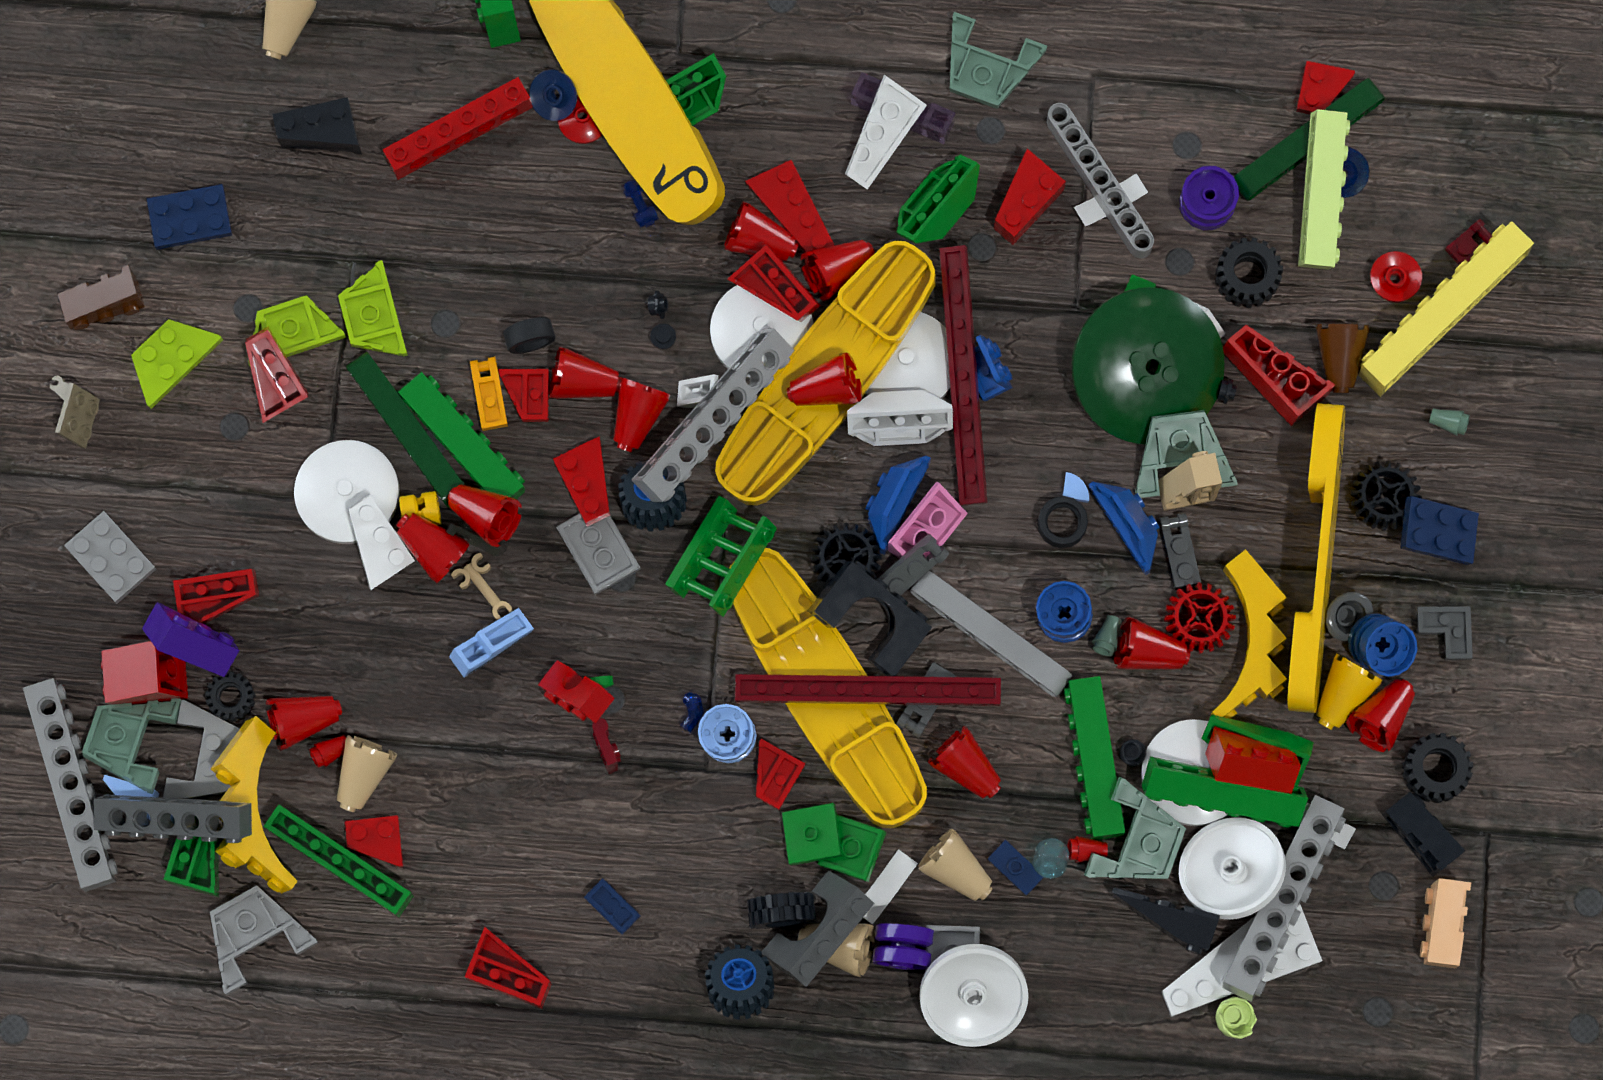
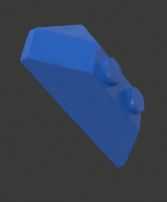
M928 456L893 466L888 474L883 472L877 484V487L880 488L877 496L872 495L866 506V510L869 511L868 521L875 536L876 544L879 545V552L885 555L888 549V542L896 533L930 465L931 458Z
M1094 481L1089 484L1090 491L1145 576L1148 575L1151 570L1158 539V532L1156 530L1159 529V525L1152 515L1147 517L1142 509L1145 507V504L1138 493L1133 495L1130 489Z

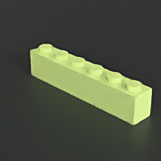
M1317 109L1310 114L1298 267L1329 270L1334 268L1335 264L1339 261L1340 250L1337 248V238H1340L1342 232L1339 212H1342L1344 207L1341 187H1344L1346 181L1343 162L1346 161L1348 156V146H1345V137L1350 131V120H1347L1346 112Z

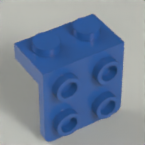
M979 335L976 337L979 346L975 347L978 390L982 400L986 402L1013 388L1010 383L1013 377L1006 365L1003 366L999 359L1002 353L997 343H992L990 338L987 339Z

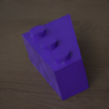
M159 602L156 603L142 627V630L158 651L222 677H225L240 651L233 642L234 638L224 632L218 633L207 625L198 623Z

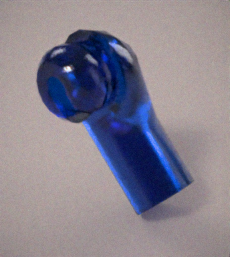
M688 692L683 697V703L687 707L688 715L680 726L691 733L703 717L704 711L700 696L696 693Z

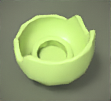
M1231 997L1222 1001L1215 1015L1219 1030L1225 1036L1235 1039L1250 1036L1253 1033L1252 1028L1257 1021L1252 1005L1246 999Z

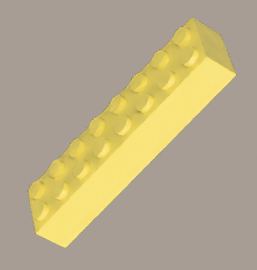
M1512 221L1506 227L1503 224L1500 225L1493 232L1488 244L1483 242L1473 252L1474 255L1470 258V262L1464 260L1454 270L1455 273L1452 275L1451 280L1445 278L1436 287L1437 290L1432 298L1428 295L1419 303L1414 316L1409 313L1399 323L1400 326L1396 329L1397 332L1395 334L1390 331L1380 341L1381 344L1376 352L1372 349L1362 358L1358 376L1381 397L1529 254L1534 242Z

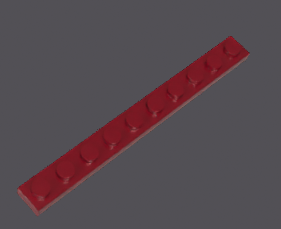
M965 245L940 248L959 503L961 506L986 504L987 491L968 251Z
M736 674L735 702L1001 706V678Z

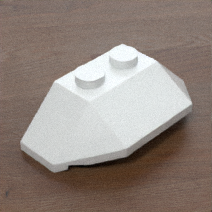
M926 390L873 392L847 410L848 434L853 437L856 436L873 446L927 443L945 431L953 429V408L951 404Z

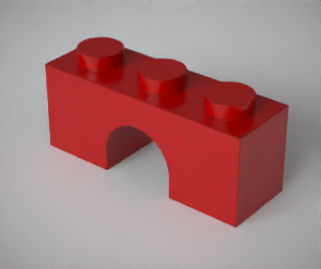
M558 660L538 684L545 691L543 696L552 704H557L568 713L571 712L581 721L587 718L595 724L615 699L600 684L586 676L584 678L580 677L572 668Z

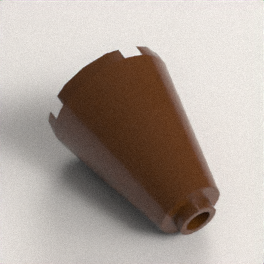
M1317 324L1316 330L1326 380L1335 384L1333 393H1349V388L1355 387L1369 333V325H1364L1363 330H1358V324H1328V329H1322V324Z

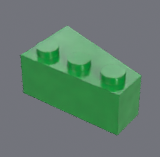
M475 0L476 4L481 3V7L477 8L479 22L486 25L491 48L521 42L512 0Z
M195 816V822L199 826V820ZM195 836L190 840H178L176 838L163 880L169 884L219 898V854L215 852L219 847L218 838L217 841L210 842L201 841V837Z

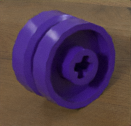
M1203 166L1194 170L1186 178L1179 198L1180 211L1184 219L1193 227L1201 230H1215L1224 226L1232 218L1239 198L1238 185L1234 177L1225 169L1217 166Z
M876 924L875 940L891 946L875 947L872 963L894 969L927 970L931 965L932 954L917 948H926L933 945L934 930L904 924Z

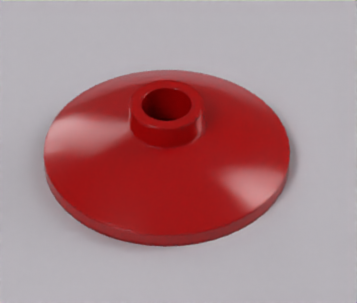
M577 95V104L574 111L567 118L559 120L558 125L562 134L570 141L587 144L598 140L603 134ZM584 112L587 114V117L579 119L578 115Z
M1393 251L1381 255L1374 262L1370 272V281L1374 291L1383 299L1391 302H1402L1412 298L1418 292L1422 283V271L1418 262L1413 257L1403 252ZM1397 276L1399 278V282L1393 283L1390 280V277Z

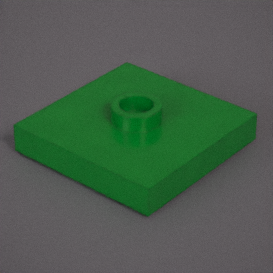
M834 803L782 812L789 865L793 866L842 857L836 806Z
M837 815L842 857L820 860L818 865L869 882L887 832Z

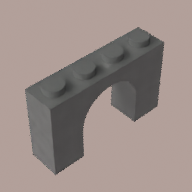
M830 871L824 875L812 890L827 905L826 915L818 928L809 936L799 941H791L777 933L762 951V955L766 956L776 968L807 987L875 904L858 887Z

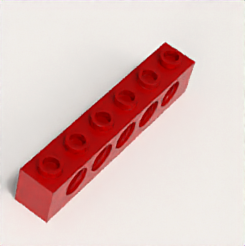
M519 77L382 149L397 180L530 110L533 108L531 98Z

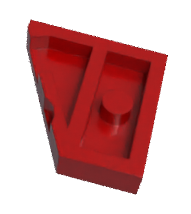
M1306 61L1296 112L1311 114L1317 109H1326L1338 97L1347 83L1352 80L1355 70Z
M499 369V375L522 422H549V369Z
M760 739L756 798L780 810L804 769L805 763L767 741Z
M398 815L345 821L348 849L393 864L399 868L404 867Z

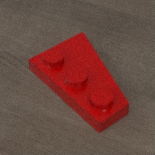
M600 436L553 458L554 464L586 526L588 527L609 517L610 508Z

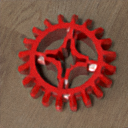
M1198 582L1195 591L1191 584L1186 585L1187 594L1182 589H1178L1176 593L1179 598L1171 596L1169 600L1174 606L1167 605L1165 611L1171 615H1166L1164 621L1172 623L1166 627V631H1175L1171 637L1175 639L1180 638L1181 643L1189 644L1188 650L1190 653L1193 651L1194 646H1198L1199 654L1204 652V646L1207 647L1209 652H1213V642L1217 647L1221 648L1223 646L1221 638L1229 640L1230 634L1227 631H1233L1235 628L1229 622L1235 621L1236 615L1227 614L1234 609V605L1225 606L1229 597L1226 595L1220 599L1218 597L1222 591L1220 588L1215 593L1210 592L1212 589L1211 584L1207 585L1206 590H1202V584ZM1204 599L1211 602L1212 604H1209L1206 607L1199 606L1195 601L1192 602L1191 600ZM1184 604L1190 619L1181 626L1179 609ZM1218 610L1221 617V626L1216 632L1213 629L1214 625L1210 617ZM1196 613H1199V616L1200 614L1205 615L1207 613L1203 621L1204 623H1201V620L1199 623L1196 621L1193 623ZM1200 630L1209 637L1198 638L1187 632Z

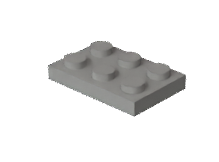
M104 511L64 545L116 604L156 570L153 564Z

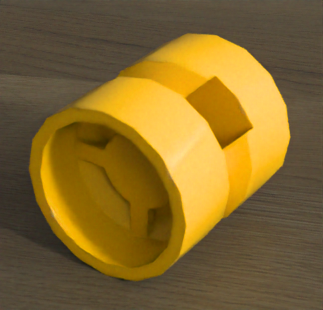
M436 491L421 493L419 498L414 494L399 497L401 517L405 513L409 516L415 513L436 525H441L440 507Z

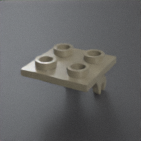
M54 376L52 380L58 382V385H50L49 387L64 400L55 433L86 449L92 434L91 429L94 418L99 410L100 399L76 384L66 383L62 377Z

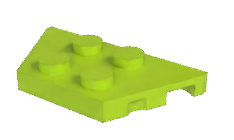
M381 260L366 275L360 276L353 286L346 288L338 295L350 344L352 347L408 356L384 263Z
M307 295L257 311L256 327L253 335L269 327L286 357L346 338L344 331L332 322Z
M170 319L152 334L131 355L148 407L152 409L223 341L222 337Z

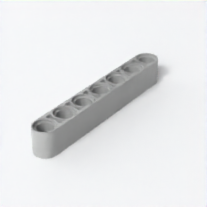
M1063 103L1053 104L1048 111V128L1106 214L1129 252L1136 258H1146L1150 255L1154 244L1152 233L1070 108ZM1061 114L1065 117V120L1057 122L1052 116ZM1068 135H1075L1079 138V141L1071 143L1066 137ZM1084 155L1089 156L1093 162L1089 164L1082 163L1080 157ZM1100 176L1105 178L1107 182L1103 185H1098L1093 179ZM1114 197L1120 201V204L1112 206L1107 200ZM1125 218L1131 219L1134 225L1132 227H1125L1121 221ZM1137 240H1144L1147 242L1148 247L1139 248L1135 242Z
M928 571L911 588L910 592L918 600L1051 696L1057 698L1072 678L1070 672L934 573Z

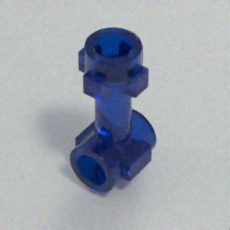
M635 179L628 181L623 185L625 189L623 192L626 198H632L638 210L634 214L637 224L640 228L654 225L655 221L659 220L653 205L647 207L640 193L643 189Z

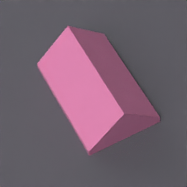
M936 482L890 539L888 551L900 559L928 534H931L937 540L936 544L938 546H942L968 513L939 482ZM925 552L923 555L927 557L931 552Z

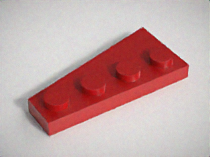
M792 160L745 181L746 186L756 194L760 202L769 209L779 224L796 237L795 242L799 244V247L804 252L834 246Z

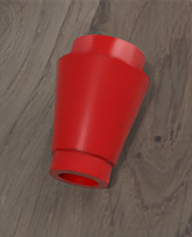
M344 735L313 744L314 747L309 749V753L317 768L322 766L326 768L344 754L346 741Z
M1079 836L1068 840V859L1074 860L1075 863L1088 861L1091 853L1107 858V842Z

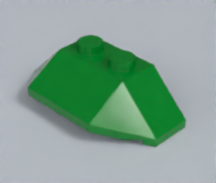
M715 53L667 79L666 82L676 96L691 125L694 126L719 111L727 76Z
M960 154L954 160L932 170L900 208L896 231L898 235L915 244L943 239L975 200L980 165Z

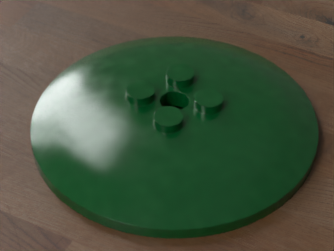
M1146 287L1131 289L1119 293L1101 304L1084 323L1078 334L1072 356L1073 385L1079 402L1087 415L1108 434L1136 444H1146L1151 417L1204 410L1207 415L1218 398L1224 378L1223 346L1211 319L1205 311L1189 298L1162 288ZM1151 359H1154L1158 364V369L1153 374H1149L1146 371V364Z

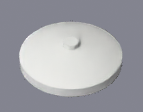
M736 285L719 300L714 309L710 324L711 342L718 359L729 369L763 329L774 328L794 349L813 325V318L811 314L803 322H799ZM765 355L762 356V363L764 366L767 363ZM747 373L745 379L751 380L750 375Z
M920 312L893 356L865 394L868 396L873 392L926 390L943 399L951 389L947 337L944 325L935 318Z
M354 440L335 441L314 451L302 464L294 486L295 504L306 526L319 537L339 544L357 543L348 513L349 508L371 495L390 522L396 512L400 495L396 472L386 456L375 447Z
M1195 719L1179 721L1160 731L1146 750V757L1141 767L1142 782L1150 756L1210 768L1205 754L1208 744L1201 739L1208 721ZM1151 800L1182 825L1203 826L1227 816L1223 811L1214 810L1213 812H1207L1198 806L1188 805L1183 807L1176 805L1173 801Z
M1226 818L1205 826L1190 839L1183 850L1179 862V880L1188 900L1197 909L1220 915L1219 919H1238L1249 916L1264 908L1278 893L1286 872L1285 854L1274 833L1265 825L1247 818Z
M967 944L946 951L931 963L921 982L920 1004L926 1022L941 1038L961 1046H984L1003 1039L1018 1026L1027 1008L1028 988L1022 969L1007 953L989 945Z

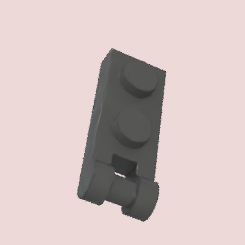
M1186 513L1177 514V517L1168 518L1167 516L1160 517L1159 523L1174 589L1185 588L1188 584L1195 586L1198 582L1201 583ZM1179 527L1180 534L1171 535L1170 528Z
M928 534L884 572L879 579L888 585L886 590L892 595L899 594L901 596L937 563L943 562L949 552L943 546H938L936 544L937 540L931 534ZM930 551L931 553L927 557L923 555L925 552Z
M933 662L925 677H956V675ZM907 705L896 725L901 729L905 727L913 732L912 735L919 739L939 705ZM913 713L921 717L919 723L910 719Z

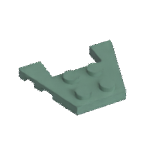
M954 12L952 19L949 91L998 109L1046 53L1047 45L1026 38L1017 61L1010 60L967 44L976 19Z
M1204 410L1151 417L1135 494L1138 493L1141 498L1160 496L1157 469L1179 466L1187 459L1192 458V454L1201 451H1207L1208 454H1216L1222 480L1221 487L1238 485Z
M174 698L169 702L154 700L148 701L147 704L139 705L124 703L98 706L82 750L83 757L145 792L153 794L159 776L158 768L134 763L148 721L155 720L176 724L181 699Z
M1119 777L1111 800L1136 809L1118 861L1091 853L1084 876L1090 878L1168 879L1186 828L1153 803L1141 791L1132 786L1126 779Z

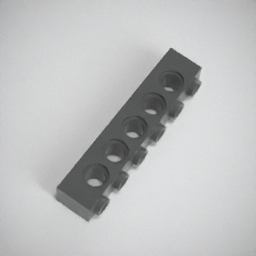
M106 794L94 798V830L105 831V835H120L121 832H129L130 837H142L147 833L153 834V838H168L169 835H177L178 840H190L195 836L201 837V841L207 842L217 841V838H225L226 843L242 842V838L252 835L251 803ZM123 812L126 814V817H127V820H126V821H125L124 818H123V815H122ZM147 813L149 814V816H150V818H151V822H149V821L147 820V817H146V814H147ZM171 815H173L175 819V824H173L171 821ZM195 816L199 820V826L195 822ZM219 817L223 820V827L219 823Z

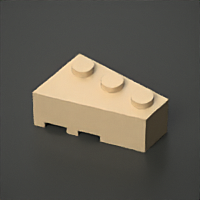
M1207 451L1194 453L1192 458L1187 459L1158 480L1164 511L1215 501L1222 485L1215 453L1208 454Z

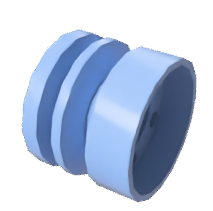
M730 704L714 706L704 714L699 723L698 736L700 744L709 756L719 762L728 764L739 762L746 758L755 746L757 738L755 725L748 714L738 706ZM730 728L735 737H731L730 741L726 742V739L721 735Z

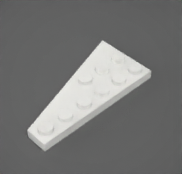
M1283 894L1279 897V900L1284 904L1293 902V898L1290 895ZM1300 904L1297 908L1298 911H1301L1295 926L1289 925L1286 934L1289 935L1287 943L1283 950L1277 949L1274 956L1278 958L1272 973L1266 972L1263 978L1265 982L1322 962ZM1255 916L1162 991L1171 1017L1233 995V993L1222 988L1223 981ZM1273 917L1267 920L1271 927L1277 928L1282 925L1278 918ZM1266 941L1256 943V947L1261 951H1267L1271 948ZM1253 964L1244 967V970L1250 975H1255L1259 972L1257 966Z

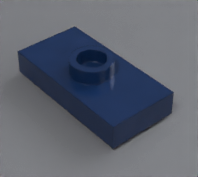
M1007 840L987 859L1025 896L1044 878V875Z
M603 878L584 896L621 935L641 917Z

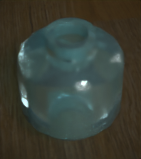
M1058 839L1041 841L1036 846L1032 862L1034 870L1045 878L1062 876L1067 868L1070 855L1069 850Z

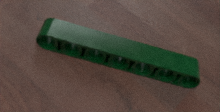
M1367 78L1324 110L1346 112L1347 120H1350L1351 127L1378 107L1385 100V96L1372 80ZM1310 120L1234 176L1238 190L1246 201L1256 197L1307 159Z
M365 352L346 366L348 372L437 492L443 503L449 508V492L452 488L461 484L464 485V483L369 353Z

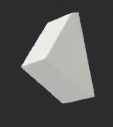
M713 374L679 381L677 406L695 408L719 380L718 375Z

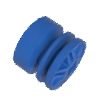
M1068 581L1052 583L1044 588L1038 597L1036 611L1039 626L1043 633L1053 641L1060 643L1075 642L1083 637L1091 627L1093 615L1090 597L1076 583ZM1069 610L1070 618L1063 617L1060 619L1059 611L1067 612Z
M1375 613L1362 617L1351 628L1348 638L1349 651L1353 659L1360 665L1377 674L1389 677L1403 673L1414 662L1417 654V640L1413 631L1405 624L1395 621L1388 616Z

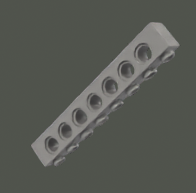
M774 328L763 329L632 478L634 484L652 502H666L675 494L674 489L676 486L690 477L692 474L691 469L696 463L702 462L708 456L707 451L712 445L717 444L725 436L724 431L741 418L740 413L743 409L756 401L758 398L756 394L774 380L773 375L776 371L784 368L789 363V357L795 350ZM763 355H765L767 359V363L765 366L762 363ZM747 373L750 375L751 379L749 385L746 383L745 380ZM731 392L734 395V402L732 404L729 400ZM714 411H716L718 414V419L716 423L714 422L712 417ZM698 429L701 432L700 441H698L696 438V432ZM681 449H683L685 452V457L683 461L680 459L679 456ZM665 467L668 470V478L666 480L663 477Z
M54 678L23 687L80 887L87 892L115 883V874H118V869L114 858H109L107 849L111 848L107 835L102 834V831L94 830V803L92 799L96 798V793L92 783L88 784L85 774L89 773L85 759H80L78 749H81L82 746L78 734H73L71 724H74V718L70 708L66 709L64 699H67L63 684H59ZM50 703H55V712L51 715H45V707ZM57 728H63V736L58 740H53L52 732ZM63 753H70V761L65 765H60V756ZM71 778H77V787L73 790H67V781ZM81 802L85 803V811L81 815H74L73 809L75 805ZM85 828H92L93 834L91 838L82 840L81 832ZM93 853H99V862L94 866H90L88 864L89 856Z
M1317 795L1314 796L1285 855L1286 872L1282 886L1276 896L1257 912L1223 981V989L1250 1002L1253 1001L1255 995L1261 996L1267 983L1263 981L1266 972L1272 973L1278 958L1274 957L1278 948L1284 949L1289 938L1286 931L1289 925L1295 926L1301 913L1297 908L1301 901L1306 903L1312 891V888L1308 886L1312 878L1318 879L1324 866L1320 864L1323 855L1329 856L1335 844L1331 839L1335 832H1341L1346 819L1342 817L1344 808ZM1322 825L1327 829V832L1325 834H1317L1313 827ZM1311 848L1315 851L1316 855L1311 858L1306 857L1302 854V850ZM1294 871H1299L1303 873L1305 878L1301 881H1296L1292 879L1290 874ZM1283 894L1290 895L1293 898V902L1284 904L1279 900V897ZM1275 917L1282 922V925L1274 928L1268 924L1267 920ZM1266 941L1271 948L1267 951H1261L1256 947V943ZM1253 964L1257 966L1259 972L1255 975H1250L1244 970V967Z

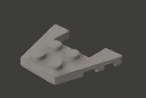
M181 700L177 724L203 728L204 732L195 780L186 781L167 778L163 798L195 799L201 796L224 794L230 785L218 780L216 773L211 770V767L240 728L185 700Z
M257 885L210 911L215 946L217 947L219 969L223 982L222 987L225 995L248 984L235 959L284 931L297 955L318 944L317 939Z

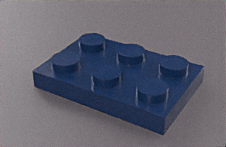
M223 184L147 198L156 250L232 236Z
M1413 496L1407 497L1400 549L1465 565L1473 564L1479 513Z

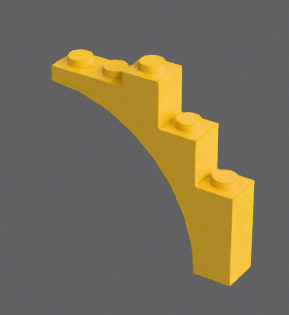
M1246 549L1225 565L1223 572L1237 592L1243 606L1247 625V650L1243 669L1228 697L1211 713L1212 715L1232 719L1237 714L1235 709L1241 704H1244L1245 707L1251 704L1258 697L1255 694L1256 692L1263 699H1266L1269 695L1275 698L1285 689L1283 684L1287 680L1268 657V655H1271L1272 658L1285 648L1282 644L1287 638L1268 615L1270 614L1274 617L1284 608L1282 604L1286 596Z
M255 716L244 722L211 767V770L216 773L218 780L230 785L220 801L251 803L252 835L242 838V842L226 843L224 838L215 852L230 867L237 868L247 864L250 872L258 876L260 875L267 881L269 888L282 894L293 889L297 880L283 867L269 845L262 828L257 799L260 766L265 751L276 732Z

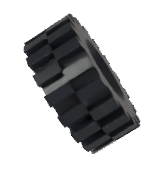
M810 892L777 893L747 900L749 927L751 929H776L800 926L816 921L814 895Z

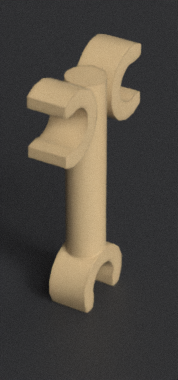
M478 553L473 556L471 563L463 569L454 570L451 576L453 579L459 575L465 576V581L459 585L462 590L469 587L472 580L493 607L494 618L499 620L501 618L498 614L499 609L506 608L509 613L513 610L509 603L500 601L480 575L489 572L491 566L488 563L484 567H478L477 562L483 558L482 554Z

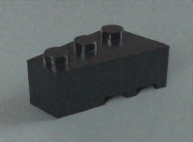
M348 97L272 114L277 138L282 148L329 150L330 152L345 151L362 154Z
M1409 792L1386 810L1382 816L1430 875L1434 877L1462 855L1465 849L1450 835L1441 822L1425 808L1424 801L1417 794L1413 795Z

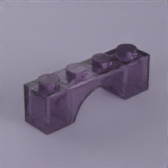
M862 72L852 91L851 104L870 112L882 80ZM935 103L926 104L927 106L910 130L945 144L955 123L956 113Z

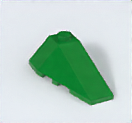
M1211 714L1202 735V740L1209 744L1215 726L1282 749L1291 750L1296 753L1301 765L1294 785L1298 786L1311 757L1314 742L1289 732Z

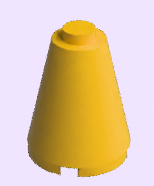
M1336 653L1316 713L1320 717L1318 723L1330 730L1334 726L1340 728L1348 716L1362 705L1383 680Z

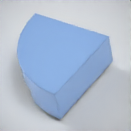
M1066 472L1063 496L1074 498L1078 502L1088 503L1089 493L1085 483L1078 476Z

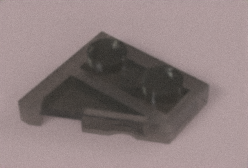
M463 520L451 523L446 531L452 536L455 533L462 535L468 539L467 542L496 557L504 555L509 546L502 541L498 543L501 545L499 547L487 544Z

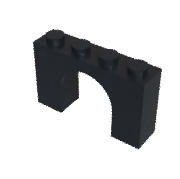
M845 561L809 608L808 612L827 628H835L856 601L866 597L878 601L886 610L889 625L886 636L869 657L868 661L886 676H896L932 627L927 623L928 618L918 610L913 612L907 607L908 602L899 594L892 595L886 590L888 585L877 577L873 579L867 574L868 569L858 561Z

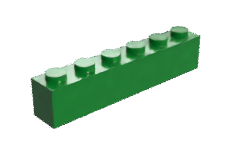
M421 372L398 391L405 404L482 490L518 499L525 493L524 486L522 485L525 480L516 470L511 472L505 466L508 463L505 457L499 451L494 453L488 447L491 444L488 438L482 432L477 434L471 428L474 426L471 419L465 413L460 415L455 410L457 404L448 394L443 396L438 391L440 385L431 375L427 378Z
M1101 677L1069 680L1068 688H1064L1065 703L1071 706L1072 714H1068L1069 729L1075 731L1076 740H1072L1073 755L1079 756L1080 766H1076V775L1078 782H1083L1084 792H1080L1082 808H1087L1088 818L1084 819L1086 834H1091V839L1093 840L1124 836L1125 828L1121 803L1111 800L1117 784Z
M1151 756L1142 782L1145 796L1154 801H1173L1176 805L1183 807L1188 805L1198 806L1207 812H1213L1214 810L1223 811L1232 817L1242 815L1250 817L1257 822H1265V820L1276 822V824L1282 827H1291V825L1300 827L1308 801L1304 787L1294 786L1292 794L1215 781L1210 768Z
M279 804L263 826L267 831L398 918L414 897L410 891Z

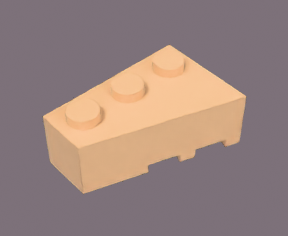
M1439 878L1431 885V888L1426 889L1425 904H1429L1428 915H1424L1422 930L1426 931V941H1422L1420 946V957L1424 958V965L1457 968L1460 966L1464 938L1463 922L1468 907L1465 906L1466 890L1470 891L1471 882Z

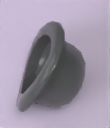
M1347 592L1338 596L1331 602L1327 610L1326 625L1328 632L1337 640L1348 641L1351 628L1362 617L1373 614L1371 601L1365 595L1357 592Z

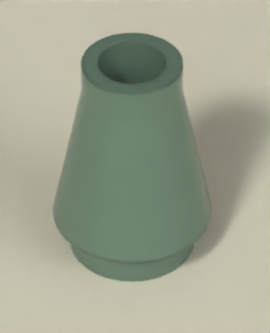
M1433 408L1429 423L1456 436L1458 434L1465 435L1470 415L1464 414V411Z
M1112 615L1106 616L1105 622L1092 641L1094 644L1093 650L1103 656H1112L1117 651L1120 624L1122 622L1120 618Z

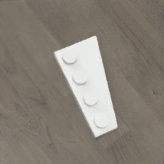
M884 75L845 174L868 189L927 105Z

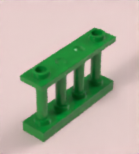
M718 496L665 585L681 598H685L690 590L711 600L709 606L719 616L724 617L726 612L732 607L735 597L767 544L773 539L777 527L765 516H762L758 524H755L735 515L737 509L727 499ZM729 524L752 533L744 547L722 537ZM716 546L738 555L730 569L708 559ZM703 568L724 577L717 591L695 581Z

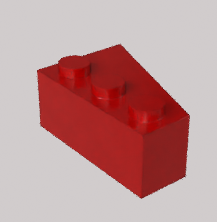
M765 245L728 278L729 281L799 322H803L821 306L768 245Z
M254 569L173 581L177 611L203 624L259 596L256 570Z
M1215 726L1205 753L1215 781L1292 794L1301 768L1296 753L1291 750L1282 749Z

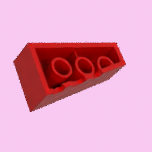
M1247 325L1229 338L1223 346V352L1227 358L1291 426L1313 409L1317 403L1326 398L1335 386L1331 381H1326L1318 376L1317 372L1310 367L1306 368L1294 360L1295 357L1288 352L1284 353L1276 348L1273 342Z

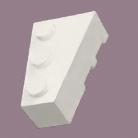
M371 495L348 509L370 590L415 561Z

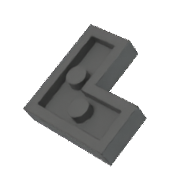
M1470 606L1416 608L1417 635H1444V660L1473 659Z

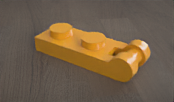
M489 357L487 361L478 362V360L470 361L482 431L508 427L496 357ZM490 370L491 376H480V372Z

